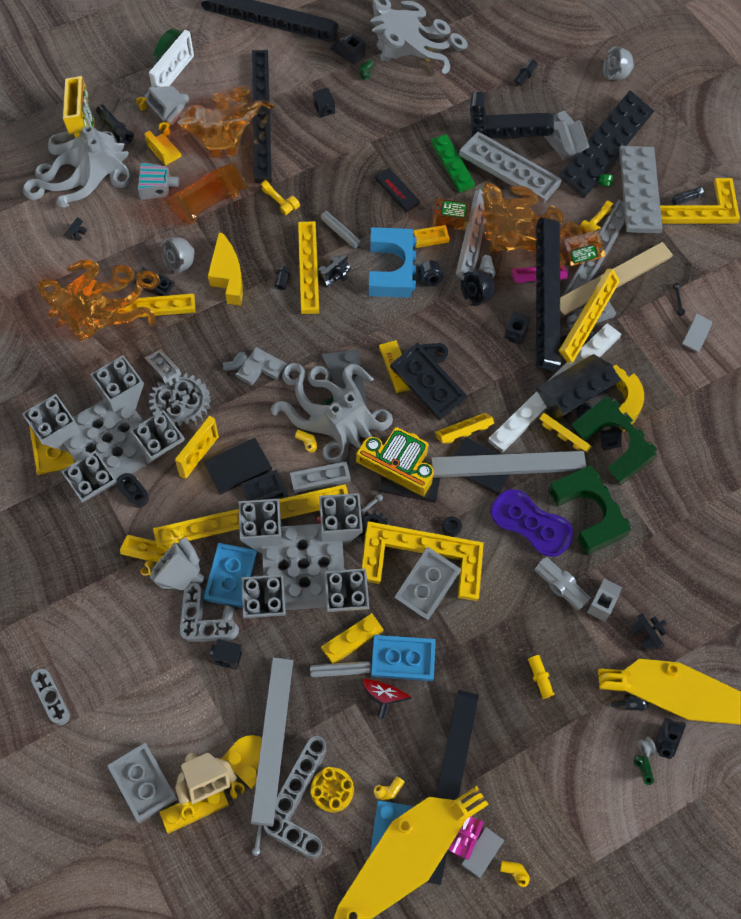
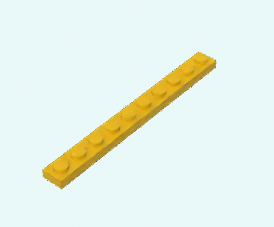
M346 484L279 499L281 520L320 511L319 496L348 494ZM239 509L153 528L157 549L171 546L174 542H179L170 537L171 531H174L175 535L179 536V532L176 530L177 526L184 529L183 537L187 538L188 541L240 530Z

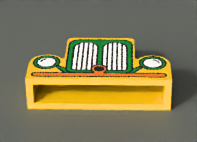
M82 76L65 79L63 120L69 134H74L75 138H78L80 132H83V127L91 125L94 129V117L88 104V91Z
M396 427L384 445H382L381 440L377 437H369L363 442L356 453L357 463L423 497L432 484L433 468L427 463H422L428 453L429 444L414 433H408Z

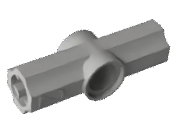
M548 557L544 558L536 566L535 571L549 583L550 589L557 596L564 597L578 611L590 601L591 597L576 584L574 577L569 572L559 569Z

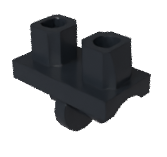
M343 254L340 258L334 256L330 261L331 265L328 267L321 266L318 269L319 276L323 279L326 287H330L339 279L341 281L347 280L346 273L351 270V267L348 264V257Z
M643 613L638 615V620L630 627L636 636L645 630L648 632L650 637L641 642L646 651H652L657 647L659 650L663 648L664 644L656 634V631L661 636L667 634L663 628L667 624L666 620L659 622L656 616L650 619L654 624L652 627Z
M664 717L654 743L659 756L667 759H672L675 756L686 727L685 722H677Z

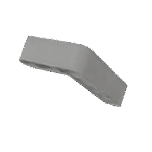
M319 736L309 739L277 796L274 821L280 823L279 829L270 831L268 826H264L265 832L269 837L309 859H316L321 855L322 842L317 836L290 822V819L326 754V742ZM314 744H320L323 748L320 752L316 753L311 750V747ZM303 763H310L312 769L308 772L302 771L300 767ZM293 782H299L302 787L298 791H292L290 785ZM288 801L291 803V807L287 811H282L279 809L280 803ZM292 831L299 834V839L295 842L287 840V835ZM308 843H317L319 846L318 850L315 853L308 852L306 850Z

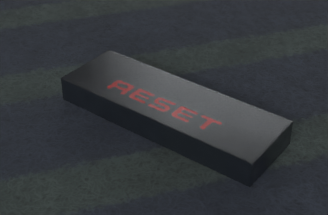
M390 168L375 176V180L406 213L420 205V200Z

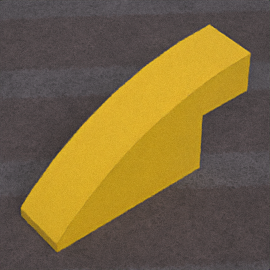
M219 233L208 273L209 285L226 288L227 304L241 306L243 284L240 264L231 243L223 233Z

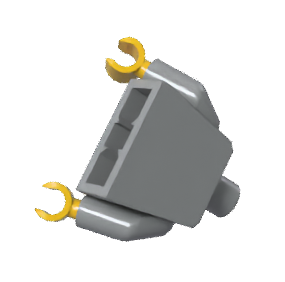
M173 86L150 87L144 98L138 97L136 99V103L141 111L147 109L148 103L163 121L167 120L166 123L162 122L159 124V130L161 132L164 129L163 134L165 136L169 135V126L178 120L184 112L185 104L189 102L188 95L186 93L180 94Z
M180 526L176 527L179 536L175 535L174 531L170 532V537L179 542H174L156 565L151 561H147L144 563V566L148 570L145 567L140 570L142 575H150V579L162 589L184 590L190 582L200 585L204 579V576L199 573V558L188 539L183 537L184 529Z

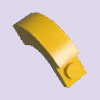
M614 365L613 368L621 379L614 385L624 396V403L619 410L623 414L627 412L632 418L631 424H633L644 403L643 386L635 374L628 377L623 369Z

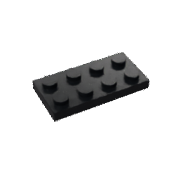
M418 342L390 364V368L439 421L467 398L462 389Z

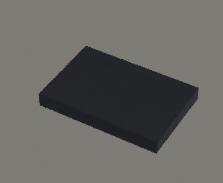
M465 437L455 456L501 454ZM510 474L461 477L499 495Z
M256 438L203 461L220 495L240 486L244 482L272 471V467Z
M384 476L381 478L379 492L436 503L441 477L433 478L432 484L424 497Z

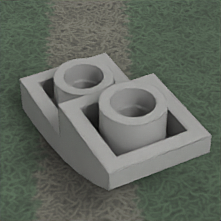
M696 313L681 345L698 353L710 330L712 321Z

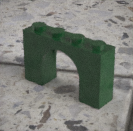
M606 396L571 425L585 442L600 430L609 426L620 427L629 434L630 443L627 451L607 467L620 485H622L658 457L656 454L658 449L651 441L648 443L643 438L645 434L639 427L634 428L631 424L632 418L627 412L623 414L619 410L621 405L615 398L611 400Z
M591 465L550 484L548 492L557 507L576 498H588L600 506L603 520L581 531L577 538L586 555H590L628 536L631 531L629 521L623 517L619 505L613 501L609 489L603 485L599 473Z

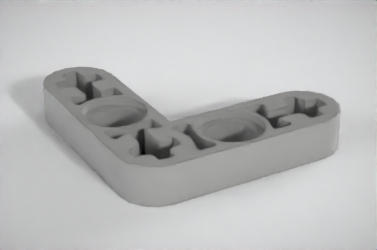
M190 583L184 589L180 623L181 637L188 642L217 641V639L232 640L236 638L239 633V627L232 620L202 621L204 589L197 583ZM195 607L197 609L196 614L193 617H188V611ZM208 626H213V633L206 636L205 629ZM229 626L232 627V630H229L228 634L225 631H223L225 629H228ZM191 628H192L194 631H193V632H190V636H189V635L187 634V632H189V631L191 630Z

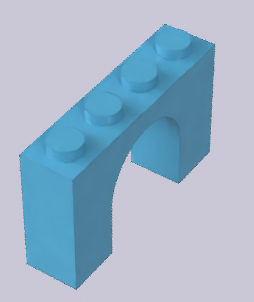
M371 227L370 252L395 254L403 260L404 264L401 268L392 272L370 271L369 296L411 298L412 291H415L416 280H412V276H416V265H413V261H416V251L413 250V247H416V236H413V229Z

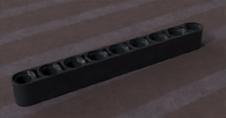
M202 0L201 2L202 8L208 12L327 42L333 41L339 28L334 20L256 0Z
M540 217L536 224V366L541 370L556 372L561 362V353L559 352L561 348L560 223L557 220Z
M458 690L436 798L449 800L459 798L479 698L478 694ZM448 850L427 881L428 883L441 885Z

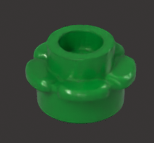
M600 175L598 180L602 187H609L611 183L615 182L613 175Z

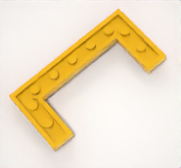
M715 178L714 187L718 205L660 206L662 224L738 223L740 216L733 179Z
M368 521L366 524L361 569L366 568L367 582L379 584L381 582L385 547L424 553L426 548L429 547L443 557L461 560L460 568L462 570L459 574L457 598L478 601L484 543Z

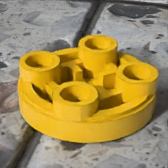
M324 768L317 773L311 783L312 800L319 809L325 812L335 813L342 811L350 804L353 798V781L345 771L339 768Z

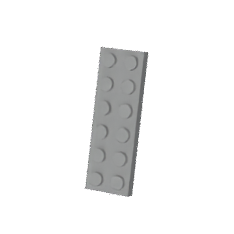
M477 132L459 151V156L543 204L556 191L563 180L480 132Z
M620 146L619 154L626 232L661 233L662 219L654 147Z

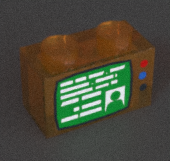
M436 198L432 225H446L448 228L466 230L470 203Z
M599 229L564 239L571 266L605 257Z

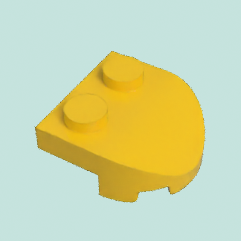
M255 735L245 736L237 740L221 758V760L227 761L233 771L251 789H254L256 786L262 737Z

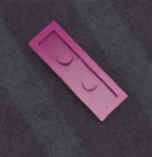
M560 265V280L567 279V270L564 265ZM536 267L511 268V276L514 282H536Z

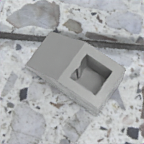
M604 578L587 613L606 622L620 595L622 587Z

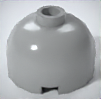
M612 47L607 53L609 54L608 60H604L603 72L605 77L608 76V80L620 81L628 77L633 70V56L622 47Z
M171 237L162 241L161 248L164 247V253H161V256L169 271L173 269L174 274L187 270L192 265L194 248L188 241L180 237Z

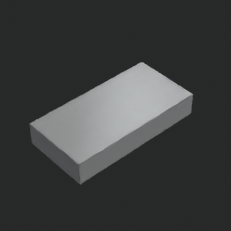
M486 827L477 840L469 860L465 859L462 866L480 879L505 840Z

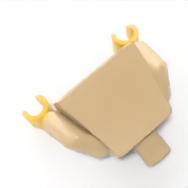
M195 753L188 754L185 758V763L181 765L182 773L178 775L176 782L178 800L183 806L181 817L184 821H186L184 815L186 811H190L193 818L195 815L194 808L189 806L190 801L192 804L229 788L230 784L232 786L230 795L234 799L238 797L234 789H239L242 795L245 791L244 785L237 783V777L227 761L214 758L210 753H205L199 757Z

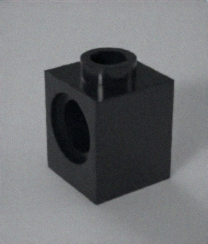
M328 88L312 92L313 105L320 118L335 114V101Z
M514 312L506 327L504 338L512 343L521 345L531 318Z
M217 639L216 645L213 644L211 647L210 657H212L213 664L237 670L243 648L240 644Z

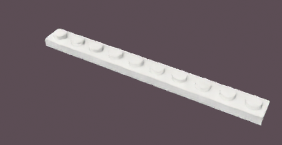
M607 323L581 348L573 363H566L550 379L592 354L601 357L620 338L621 333ZM538 392L528 399L489 437L488 442L501 453L548 409Z

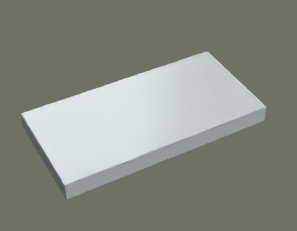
M183 31L149 72L152 87L170 86L194 57L189 31Z

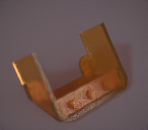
M233 162L211 171L166 198L165 201L183 223H188L189 225L197 221L196 217L199 213L224 198L230 197L232 199L238 196V191L248 188V185L236 163Z

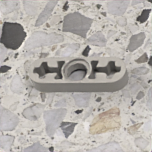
M45 669L36 670L31 676V682L49 719L58 726L66 724L70 719V712L52 676ZM41 675L43 677H46L44 678V681L48 686L46 688H44L43 685L40 682H38L39 676ZM55 692L56 699L53 702H46L45 696L47 693ZM55 706L63 713V718L60 720L56 717L57 713L53 708Z

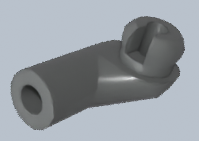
M238 352L233 361L223 362V370H239L247 361L246 353Z

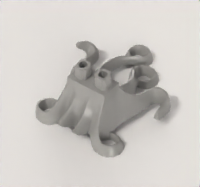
M373 0L375 17L370 22L376 26L372 31L378 36L379 41L376 45L382 51L380 55L382 61L390 62L392 58L398 59L406 55L417 56L427 60L441 61L444 64L442 73L446 74L450 70L449 60L446 56L431 51H442L450 45L457 51H463L468 46L467 41L456 33L451 34L443 43H435L426 39L445 37L451 32V29L441 19L434 20L433 25L430 27H424L420 20L426 16V11L416 2L402 1V7L409 10H393L389 0Z
M91 125L83 127V132H80L78 138L66 143L59 144L70 136L68 131L55 134L48 141V150L51 154L60 156L56 158L52 166L46 163L37 166L35 170L36 179H30L24 184V196L30 200H37L43 196L45 189L63 191L80 185L83 186L77 192L57 198V206L68 207L69 204L67 203L90 195L107 174H110L113 186L118 188L127 187L132 182L133 175L122 161L127 158L129 153L128 151H121L124 148V143H118L117 137L112 132H101L96 130V128L93 129ZM69 164L75 166L76 170L68 180L61 183H47L55 178L56 172L61 165ZM45 169H49L48 172L42 174ZM121 174L127 176L126 180L123 182H120L117 179V177ZM33 187L40 188L37 192H30Z
M291 363L284 368L282 378L286 384L296 385V397L302 408L310 415V419L302 418L291 404L285 401L275 402L271 407V412L275 416L279 411L285 412L290 421L302 430L333 436L334 440L327 443L322 449L325 461L332 464L343 462L348 456L350 443L360 448L362 446L359 441L360 436L367 439L372 437L369 432L370 429L384 431L392 424V414L387 410L380 409L370 412L365 405L358 388L352 380V375L358 374L366 381H372L373 377L359 365L350 364L343 370L342 378L346 386L345 388H340L330 382L331 376L327 368L316 366L311 369L308 374L309 383L314 387L327 388L333 395V402L330 405L314 404L307 398L303 390L306 372L300 364ZM292 371L299 372V377L291 379L289 374ZM319 373H323L325 375V379L316 380L315 376ZM378 415L385 416L386 420L384 422H379L375 419V417ZM333 448L341 450L340 454L336 457L330 456V451Z

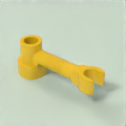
M266 180L260 184L262 191L270 195L281 205L279 207L280 211L285 216L292 210L295 211L300 207L299 201L291 195L288 199H284Z
M606 201L601 210L589 222L586 220L582 221L579 229L587 233V236L590 238H596L601 229L596 224L612 211L611 206L614 203Z

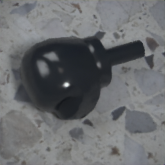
M628 693V695H624L623 701L611 702V707L625 706L626 710L645 711L648 707V702Z

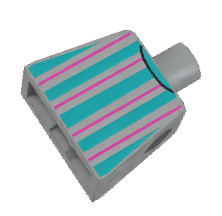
M141 163L138 183L140 200L167 197L169 187H179V177H170L168 167Z

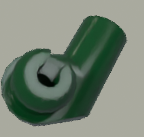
M636 755L634 765L640 767L644 783L646 785L653 784L654 777L649 759L644 755Z

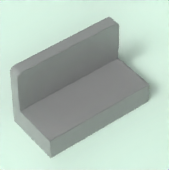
M563 120L556 123L564 149L571 157L589 148L580 120L569 126Z

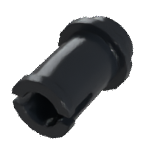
M281 266L277 270L278 276L275 288L285 290L291 272L288 267Z

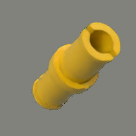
M536 655L527 660L533 671V680L537 682L542 699H546L555 695L548 679L549 673L545 671L541 656Z

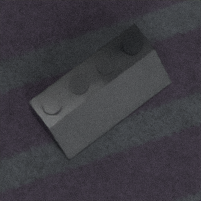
M592 354L535 389L556 420L616 384L621 379L612 364Z

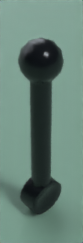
M674 283L673 288L676 292L679 307L677 313L679 316H683L685 310L682 308L679 293L680 285L679 283Z

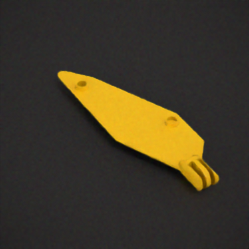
M638 659L625 670L598 669L599 689L626 691L685 720L741 725V691L680 662Z
M475 786L456 800L428 797L392 821L338 905L334 919H350V915L353 912H356L357 919H372L426 883L466 820L489 805L487 801H483L467 812L469 808L484 798L482 793L475 795L462 804L463 801L478 792L479 788Z

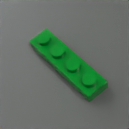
M447 134L433 138L431 144L458 192L474 188L475 182Z

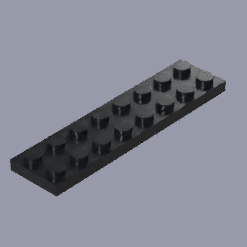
M629 90L589 138V148L578 152L558 177L563 179L562 181L581 197L585 198L598 182L599 176L603 175L620 155V146L628 145L654 113V110Z

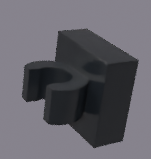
M77 217L64 233V236L70 239L73 235L75 240L80 241L82 237L78 232L84 235L87 232L86 228L80 226L83 221Z
M620 428L601 430V448L603 451L622 447V431Z

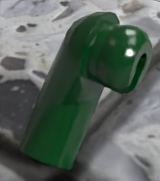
M368 59L359 67L360 77L364 80L369 79L371 76L369 70L374 66V62L371 59Z

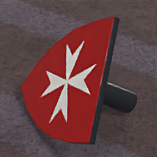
M366 678L363 680V687L368 693L369 698L380 705L377 715L380 718L386 717L389 704L412 699L407 693L386 683Z

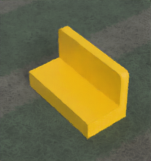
M151 131L144 133L147 146L165 166L181 157L179 150L164 134L155 137Z

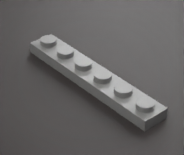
M481 189L476 190L474 193L456 270V275L462 280L465 277L463 276L464 273L476 269L491 198Z

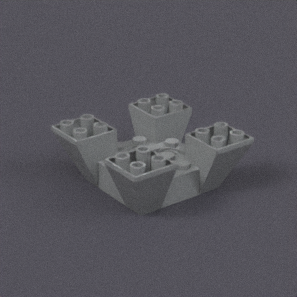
M124 355L90 374L103 400L78 415L72 417L57 394L22 413L42 444L68 452L75 461L74 464L61 472L81 502L99 495L117 484V480L122 474L135 473L185 440L164 410L146 421H143L135 409L144 383Z
M359 493L319 496L321 524L282 527L279 499L238 501L240 541L261 553L263 557V576L242 577L243 619L286 615V610L327 607V612L369 609L366 568L344 569L343 549L363 532ZM301 546L307 547L305 550L298 549ZM322 563L328 564L327 567H320L319 565ZM301 565L308 566L306 569L299 568ZM282 566L288 567L286 570H280L279 568ZM304 583H307V584L310 585V586L307 587V588H302V587H301V585L304 584Z

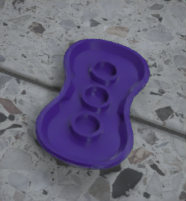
M505 490L492 504L491 517L499 527L523 535L539 553L545 556H559L572 542L574 531L571 524L561 516L541 510L527 494L520 490Z

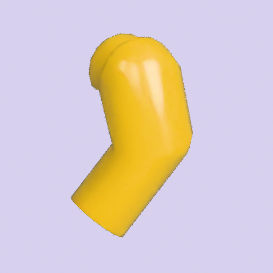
M298 429L295 438L304 442L306 451L310 453L315 452L317 449L315 437Z
M396 776L390 786L377 785L374 788L375 797L379 800L394 799L405 782Z
M501 861L500 872L512 874L520 887H526L529 884V874L522 864Z

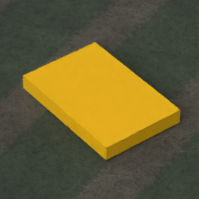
M209 416L175 459L179 476L183 479H187L219 438L216 421L213 417Z
M30 427L37 475L66 469L75 463L68 452L42 444Z

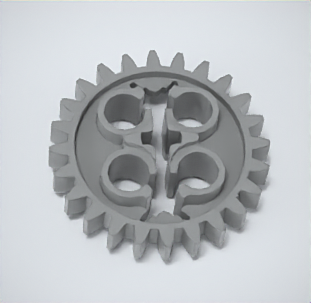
M185 373L183 377L178 376L180 381L177 383L172 379L173 385L171 386L167 382H157L158 388L152 387L153 393L149 394L151 400L148 401L153 416L166 410V414L175 426H179L180 430H182L183 425L190 429V423L196 426L197 419L203 421L202 415H207L206 409H210L209 402L211 400L209 390L206 389L205 383H201L200 378L195 381L194 375L188 378L187 373ZM181 389H187L188 392H189V394L187 395L186 390H184V391H179V390H181ZM189 395H193L194 402H196L195 404L190 405L191 400ZM165 398H170L168 400L170 408L173 409V412L179 411V414L171 413V409L166 406Z

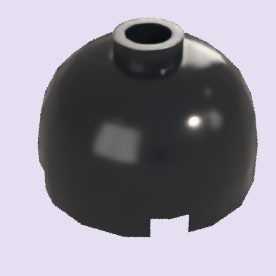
M479 269L464 273V280H461V291L465 300L469 298L472 302L471 306H479L490 301L495 291V283L490 274Z

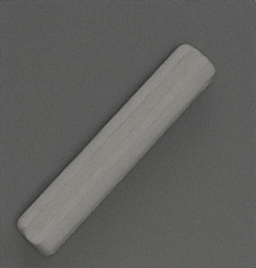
M328 211L321 214V220L354 249L360 246V239Z
M370 661L310 666L311 677L371 673Z

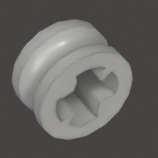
M649 736L645 737V740H638V747L642 755L648 758L650 754H657L656 746Z

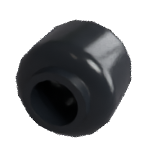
M427 260L419 266L418 274L424 285L436 286L442 281L443 271L437 261Z

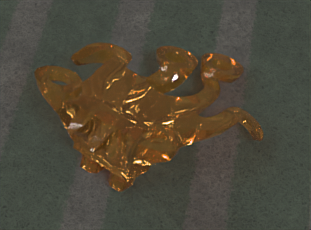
M236 86L229 89V93L219 92L210 96L212 102L217 103L215 109H204L202 105H192L184 108L177 124L183 130L195 134L206 150H210L212 157L221 156V149H226L227 156H236L240 138L250 120L258 113L261 106L272 109L275 105L265 100H255L251 107L246 108L248 100L243 96L249 94L250 87ZM231 95L233 100L238 102V105L228 109Z
M485 183L483 187L485 210L481 213V216L486 219V223L483 224L487 228L484 235L487 240H491L492 244L489 246L491 253L498 254L500 251L523 249L536 253V227L534 225L537 224L538 219L545 217L557 220L560 224L565 220L562 211L554 206H549L544 215H536L530 207L538 202V197L527 187H510L512 193L521 195L524 198L502 199L503 194L495 184ZM489 191L495 193L496 196L491 195ZM568 221L560 230V240L566 235L572 241L580 240L583 238V231L576 223ZM560 249V269H562L566 264V258Z
M80 260L70 265L67 271L74 272L81 269H87L88 271L68 286L61 288L60 284L52 279H43L37 284L40 295L52 307L48 317H60L56 328L66 325L69 329H72V332L80 341L92 337L97 330L103 327L128 323L144 314L148 316L150 327L156 321L154 313L147 307H139L127 313H118L119 310L134 303L140 297L143 288L152 290L158 286L160 282L159 277L152 271L144 270L139 272L136 277L134 291L122 299H109L104 297L102 293L121 290L132 281L134 271L126 265L113 267L112 280L102 283L94 280L100 271L99 265L92 260ZM125 273L127 277L119 278L116 274ZM142 279H150L153 282L147 284L144 283ZM51 286L55 288V291L47 292L44 288Z

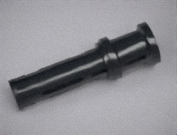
M101 104L96 108L97 114L112 128V133L120 138L121 143L129 144L133 140V132L127 130L126 125L123 122H119L105 105Z

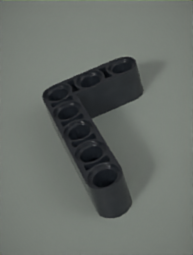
M474 92L470 97V118L473 136L477 132L489 138L550 136L554 133V116L551 113L487 115L485 94Z

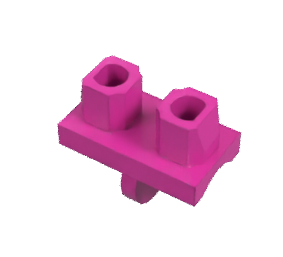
M473 817L468 818L462 828H460L448 851L469 860L484 822Z

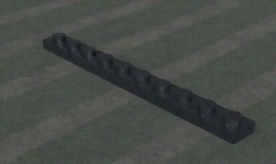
M252 50L255 183H262L264 180L271 183L268 50Z

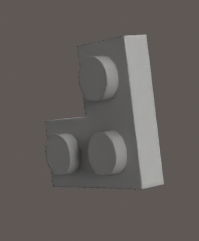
M256 347L236 373V378L250 386L255 383L261 373L278 381L287 363Z

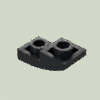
M142 267L133 282L135 285L159 296H167L175 282L159 273L157 276Z

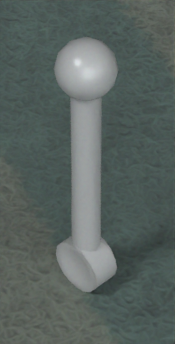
M377 494L373 501L361 509V514L376 502L382 501L383 496Z
M263 825L258 826L255 847L252 849L254 856L260 854L259 845Z

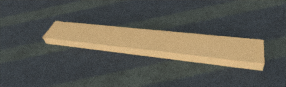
M661 242L615 267L613 270L620 280L616 288L669 260L673 254ZM603 275L560 297V315L562 318L586 305Z

